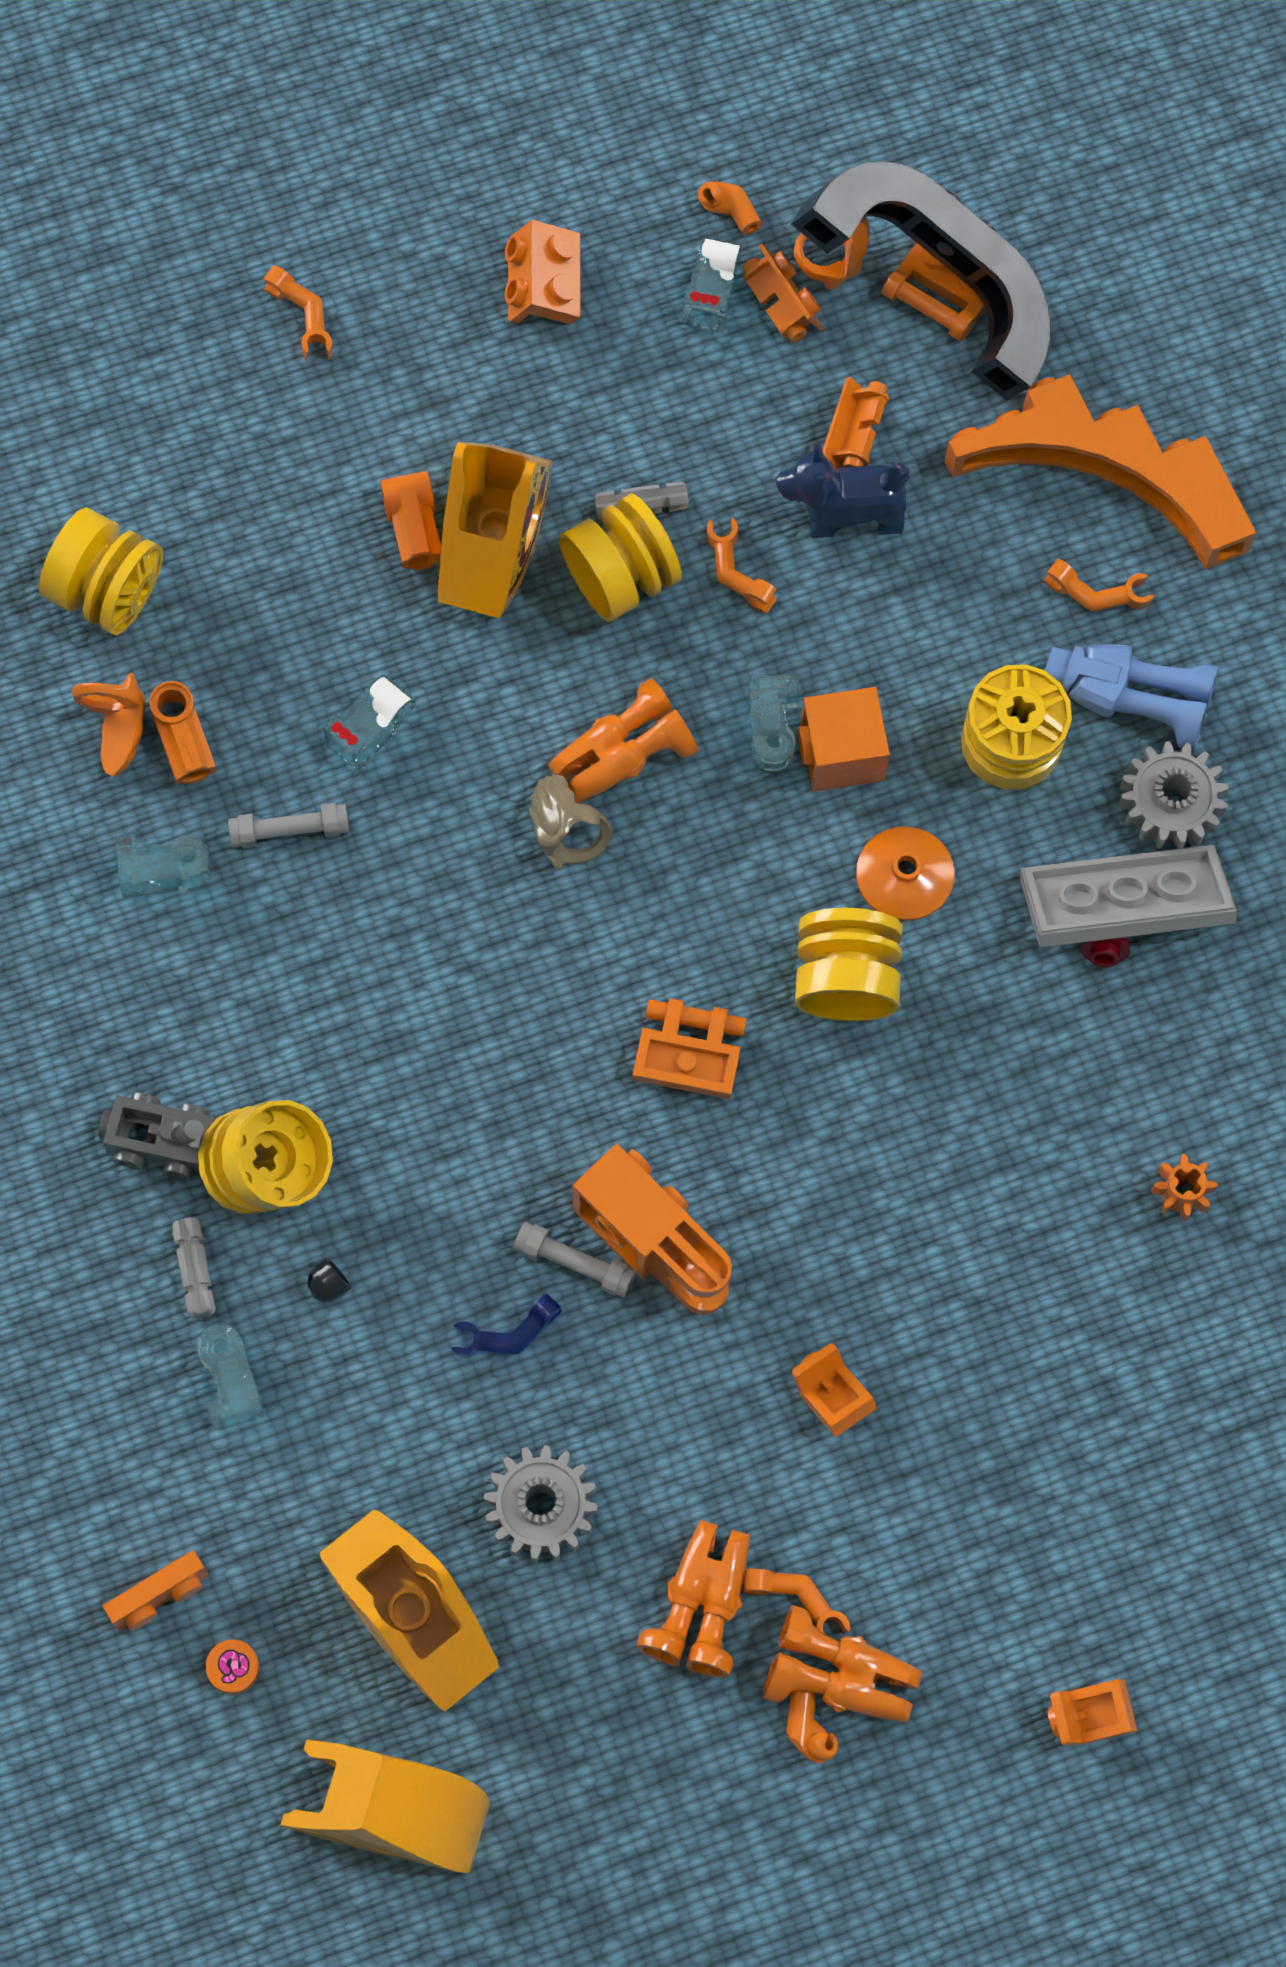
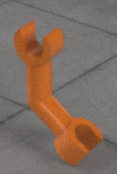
M273 265L263 279L267 282L264 290L277 299L284 300L286 298L304 309L306 333L301 341L304 359L308 361L309 345L314 342H320L326 347V356L329 360L332 355V339L325 331L323 302L321 298L296 283L287 271Z
M732 517L730 534L720 537L714 533L713 523L710 519L707 524V539L714 548L718 581L744 596L753 608L767 614L777 600L773 596L777 589L765 580H753L735 570L733 547L738 541L737 522Z
M1061 559L1056 560L1047 571L1048 575L1043 580L1055 592L1068 594L1090 611H1099L1125 604L1133 609H1144L1150 605L1154 598V595L1138 597L1132 591L1133 586H1140L1145 583L1148 577L1146 574H1134L1127 580L1125 585L1095 591L1081 581L1075 570Z
M746 1569L742 1593L752 1595H769L772 1593L797 1595L813 1618L815 1627L822 1633H824L823 1624L827 1620L836 1621L845 1634L850 1632V1623L847 1617L839 1611H832L809 1576L775 1573L765 1569Z

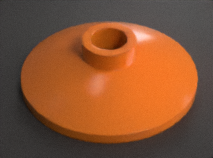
M894 827L874 836L861 851L856 869L858 888L867 904L875 911L893 916L899 921L919 920L928 917L940 909L952 891L955 877L954 864L944 844L929 832L915 827ZM903 861H909L914 864L916 870L912 874H904L898 869V864Z

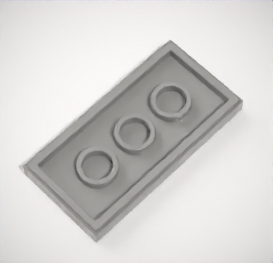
M1214 845L1026 867L1020 870V882L1039 948L1236 924L1237 909Z

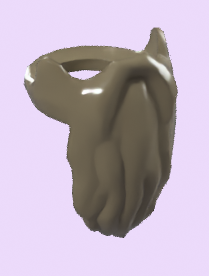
M553 773L538 780V784L534 787L531 795L529 814L532 818L538 842L553 866L557 870H563V864L584 863L603 852L611 840L612 829L608 819L596 808L576 803L574 793L570 790L564 776ZM577 822H585L600 827L598 838L588 847L571 849L563 845L561 841Z

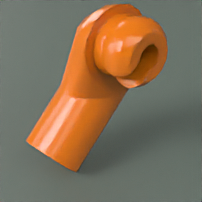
M707 181L699 187L697 197L702 206L711 212L732 216L743 235L752 234L762 226L760 217L740 186L719 181Z
M805 1690L791 1692L786 1727L788 1739L806 1759L812 1762L823 1763L826 1760L832 1759L839 1748L838 1740L833 1733L828 1734L814 1719L817 1693Z

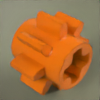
M1182 1154L1178 1165L1174 1169L1167 1163H1163L1160 1166L1158 1172L1166 1182H1157L1151 1189V1193L1162 1195L1164 1204L1160 1212L1164 1214L1170 1209L1180 1212L1182 1221H1187L1194 1207L1200 1212H1207L1211 1204L1203 1194L1213 1193L1218 1186L1217 1182L1207 1181L1204 1173L1208 1166L1207 1162L1197 1166L1189 1163L1187 1155ZM1187 1181L1193 1188L1182 1195L1177 1192L1176 1187Z

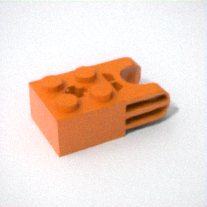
M616 1143L572 1185L573 1211L630 1268L637 1270L636 1274L643 1281L652 1273L692 1313L707 1315L716 1312L723 1306L728 1297L732 1270L730 1257L685 1211L689 1207L685 1199L670 1185L662 1188L649 1175L653 1170L638 1152L631 1149L626 1153Z

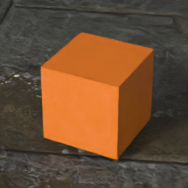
M870 687L804 697L800 727L797 728L802 763L803 765H808L812 791L816 792L885 781L890 753L877 688Z

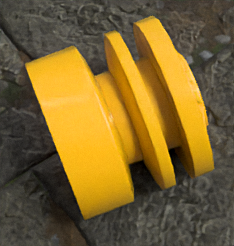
M633 493L618 500V509L610 505L601 510V519L605 531L596 522L588 518L559 535V546L573 579L591 607L607 622H611L639 606V596L635 584L645 594L653 597L661 593L662 585L668 588L682 580L680 563L667 532L650 508L641 498Z
M85 507L78 510L67 521L48 552L40 574L38 586L40 596L70 612H75L83 607L82 611L85 620L95 625L100 622V627L103 630L117 636L134 622L151 595L161 571L164 556L163 547L148 539L142 541V536L131 530L120 536L118 523Z
M1027 664L1006 665L988 673L974 689L961 733L962 754L971 771L987 784L1005 790L1026 789L1042 782L1057 766L1072 721L1070 699L1062 684L1045 670Z
M859 908L822 909L807 913L801 917L798 937L801 941L798 943L797 956L806 963L797 968L795 1006L800 1011L815 1017L841 1021L876 1020L897 1013L900 1006L901 974L892 966L901 960L902 948L898 944L902 940L903 924L897 918L883 912Z
M291 1100L268 1101L254 1106L234 1109L216 1118L204 1133L198 1152L199 1172L208 1193L222 1207L240 1214L262 1213L299 1206L314 1198L327 1182L333 1163L331 1139L322 1120L308 1107Z

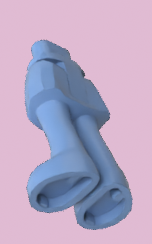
M1100 644L1084 648L1075 646L1073 652L1053 646L1045 671L1062 684L1066 694H1069V698L1077 704L1107 718L1112 717L1116 712L1161 721L1174 729L1178 747L1182 749L1185 743L1191 744V752L1194 753L1205 713L1212 697L1219 667L1202 664L1192 669L1149 664L1132 659L1131 646ZM1128 682L1151 686L1180 694L1187 700L1149 694L1127 688Z

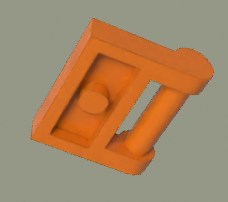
M917 243L897 270L891 273L881 291V294L888 299L895 301L898 298L949 329L948 335L960 342L965 339L986 310L981 299L971 287ZM911 279L916 280L964 310L960 313L954 311L909 282Z

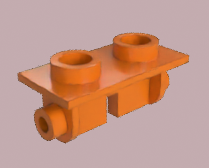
M763 244L759 245L758 247L765 257L761 260L752 258L747 261L742 267L745 272L743 279L762 305L766 304L776 295L779 298L776 303L765 311L779 330L780 335L783 338H789L792 343H795L805 337L807 334L805 327L811 323L822 331L824 326L816 316L822 309L806 287L799 291L791 279L797 272L782 251L774 254Z
M846 377L822 450L823 454L833 463L835 468L868 466L870 461L869 454L876 432L871 427L880 423L884 407L890 399L887 394L888 388L885 384L872 381L869 383V387L863 388L851 377Z

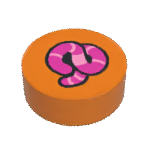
M231 1639L220 1642L210 1651L207 1657V1677L212 1685L222 1693L229 1695L241 1694L249 1690L259 1676V1659L254 1650L243 1641Z

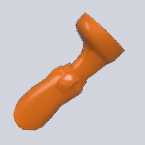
M650 678L639 685L637 698L627 710L619 716L612 714L595 720V723L592 725L593 727L556 755L548 766L553 773L564 776L565 779L576 775L570 780L568 786L574 793L575 802L582 803L607 791L627 778L636 777L644 769L646 758L652 754L670 749L679 757L686 759L698 753L699 748L676 709L672 710L671 703L662 688L654 679ZM649 721L657 722L635 740L631 739L624 742L631 732Z
M700 1519L687 1545L675 1577H672L667 1583L668 1601L672 1605L665 1623L659 1629L648 1628L643 1630L639 1634L636 1647L639 1651L653 1659L668 1665L679 1666L683 1657L686 1637L693 1614L697 1611L699 1605H703L704 1616L695 1643L691 1646L685 1665L688 1670L697 1674L727 1678L731 1673L734 1661L732 1656L723 1650V1630L725 1623L731 1621L742 1607L740 1591L747 1565L751 1535L732 1529L728 1542L721 1554L723 1558L721 1561L711 1559L710 1555L714 1552L718 1525Z
M791 1605L781 1629L778 1647L793 1653H804L830 1661L839 1668V1672H827L779 1652L773 1659L768 1671L762 1698L778 1703L783 1701L791 1692L805 1690L822 1694L823 1701L836 1712L849 1710L876 1718L908 1723L913 1704L894 1694L876 1690L875 1686L879 1679L888 1682L890 1685L918 1690L923 1671L893 1655L866 1644V1641L861 1636H844L839 1641L831 1638L813 1625L811 1615L805 1608Z

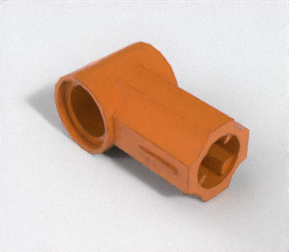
M428 471L381 479L380 485L388 522L393 523L402 568H409L415 571L431 568L434 564L440 562L441 543L433 516L436 510Z
M167 681L156 686L151 692L149 699L152 720L160 736L176 784H192L205 780L209 775L217 772V768L198 718L192 693L188 687L176 681ZM170 702L181 703L185 706L182 714L176 717H167L160 713L163 706Z

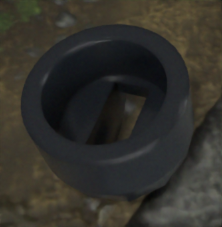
M327 1257L319 1262L308 1274V1288L312 1296L322 1303L334 1302L352 1289L345 1275Z

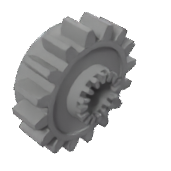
M1165 742L1159 755L1152 747H1147L1142 757L1143 762L1133 758L1128 768L1131 775H1124L1120 784V788L1126 793L1121 795L1119 807L1129 809L1125 819L1126 825L1135 824L1140 830L1138 838L1143 840L1149 837L1155 840L1156 848L1161 849L1165 843L1174 844L1176 849H1182L1185 842L1190 839L1196 845L1201 844L1205 836L1204 830L1214 833L1220 823L1217 817H1223L1228 806L1226 802L1220 800L1225 798L1229 789L1228 784L1216 783L1222 772L1221 766L1208 769L1205 764L1209 754L1205 751L1197 758L1191 756V744L1185 743L1181 752H1174L1171 742ZM1164 791L1177 792L1182 796L1183 800L1181 802L1169 801L1168 797L1164 796Z
M544 1445L540 1457L533 1458L528 1447L522 1448V1462L516 1464L509 1457L503 1459L507 1472L505 1476L491 1473L489 1477L490 1482L498 1490L497 1492L484 1493V1503L496 1507V1510L485 1515L487 1525L500 1524L501 1528L495 1534V1540L500 1544L510 1539L513 1542L511 1548L513 1556L517 1557L525 1549L531 1552L532 1562L538 1563L543 1552H550L554 1561L560 1560V1548L567 1545L573 1551L579 1549V1543L576 1538L578 1532L586 1535L591 1534L592 1526L584 1518L585 1516L596 1515L598 1505L586 1501L585 1498L596 1493L595 1483H581V1480L587 1473V1468L584 1464L576 1466L574 1469L568 1467L570 1463L569 1452L565 1451L558 1460L551 1458L550 1446ZM537 1493H546L555 1500V1507L547 1515H534L526 1507L527 1501L531 1496Z

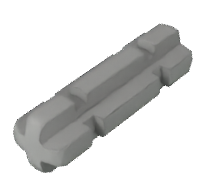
M682 481L666 483V488L661 489L659 484L621 489V494L615 495L614 490L599 492L595 495L594 499L598 520L601 521V510L610 505L618 509V500L631 493L641 498L653 514L662 513V508L668 507L669 512L685 510L689 503L687 487Z
M194 1217L173 1222L172 1230L176 1245H179L176 1252L184 1291L188 1292L185 1295L187 1312L192 1318L205 1317L213 1314L216 1308L212 1290H208V1287L211 1286L205 1248L200 1243L203 1240L199 1220Z

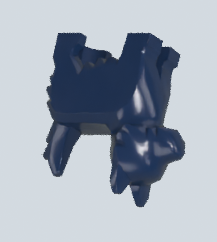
M814 444L813 451L804 455L796 463L795 467L781 471L776 477V485L783 498L792 502L794 500L803 502L806 505L810 515L809 526L812 538L833 537L838 526L870 523L873 520L879 522V535L903 533L906 511L905 483L909 479L910 470L899 463L891 462L888 466L835 468L833 463L823 454L820 444Z

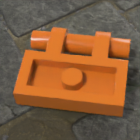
M669 998V1002L649 999L645 1018L664 1022L663 1030L657 1031L642 1028L632 1080L731 1100L741 1047L723 1044L722 1039L724 1034L743 1038L747 1018L729 1015L728 1009L713 1007V1011L684 1006L683 1000ZM680 1025L707 1030V1040L678 1035Z

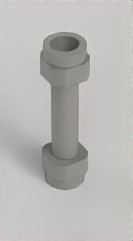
M322 804L321 812L254 820L253 814L238 815L237 818L228 819L232 848L257 847V840L297 834L324 831L325 838L349 833L346 804Z
M528 1222L523 1223L516 1237L513 1250L537 1261L539 1256H542L601 1282V1290L614 1296L618 1295L622 1298L627 1296L637 1270L628 1267L627 1264L613 1259L611 1264H608L549 1238V1230L536 1224L532 1225Z

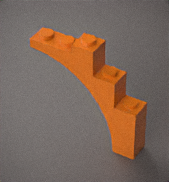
M1070 374L1056 380L1054 377H1047L1033 384L1026 393L1021 413L1019 410L1006 412L998 417L993 424L978 430L976 427L963 429L948 441L944 462L952 477L987 467L1035 464L1060 466L1084 472L1122 487L1159 511L1187 540L1205 569L1248 553L1256 535L1250 519L1206 436L1191 442L1187 438L1178 440L1169 445L1162 453L1138 405L1125 410L1121 408L1108 410L1094 421Z

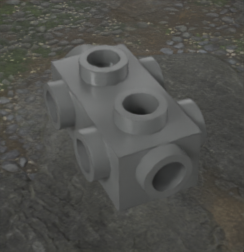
M132 1093L131 1098L116 1095L112 1110L105 1109L103 1112L98 1133L99 1138L104 1139L103 1144L107 1153L114 1155V1163L137 1170L143 1169L144 1162L164 1166L163 1174L186 1181L192 1180L193 1173L200 1174L199 1148L204 1133L215 1120V1117L209 1116L210 1112L207 1109L192 1104H181L179 1109L160 1105L161 1101L158 1098L143 1093ZM137 1128H143L148 1131V1137L143 1142L130 1139V1135Z

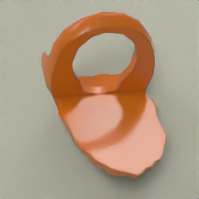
M863 217L851 238L843 243L846 254L844 260L837 261L829 266L813 264L805 257L803 246L808 238L801 233L795 241L793 252L796 264L804 274L812 279L823 282L828 290H834L845 283L847 279L859 275L862 268V260L870 242L868 218Z
M133 673L128 674L126 680L121 685L81 683L72 688V697L76 704L91 711L104 714L101 760L105 773L112 777H117L130 765L135 757L142 736L146 701Z

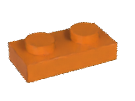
M193 1549L102 1605V1607L119 1631L128 1626L130 1631H133L153 1620L158 1615L155 1608L171 1598L178 1603L197 1593L203 1587L200 1581L209 1576Z

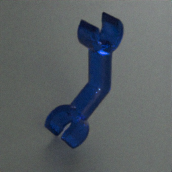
M546 1293L537 1301L528 1313V1316L512 1333L479 1331L470 1322H458L453 1325L454 1328L462 1332H471L474 1335V1341L467 1348L452 1347L451 1350L455 1355L463 1358L471 1357L478 1351L519 1354L542 1330L551 1325L563 1310Z

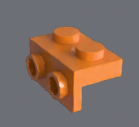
M531 219L510 236L505 247V259L508 261V283L505 289V301L508 304V321L518 324L529 314L571 325L580 318V233Z

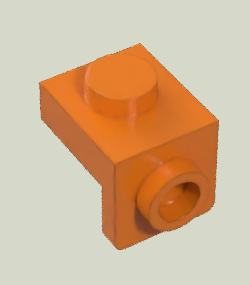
M833 1343L828 1344L817 1352L809 1354L792 1370V1375L801 1398L835 1438L877 1409L873 1397L844 1365L840 1351Z
M1115 1679L1072 1691H1057L1050 1694L1052 1706L1048 1709L1049 1723L1054 1735L1060 1738L1063 1746H1081L1137 1732L1125 1679Z

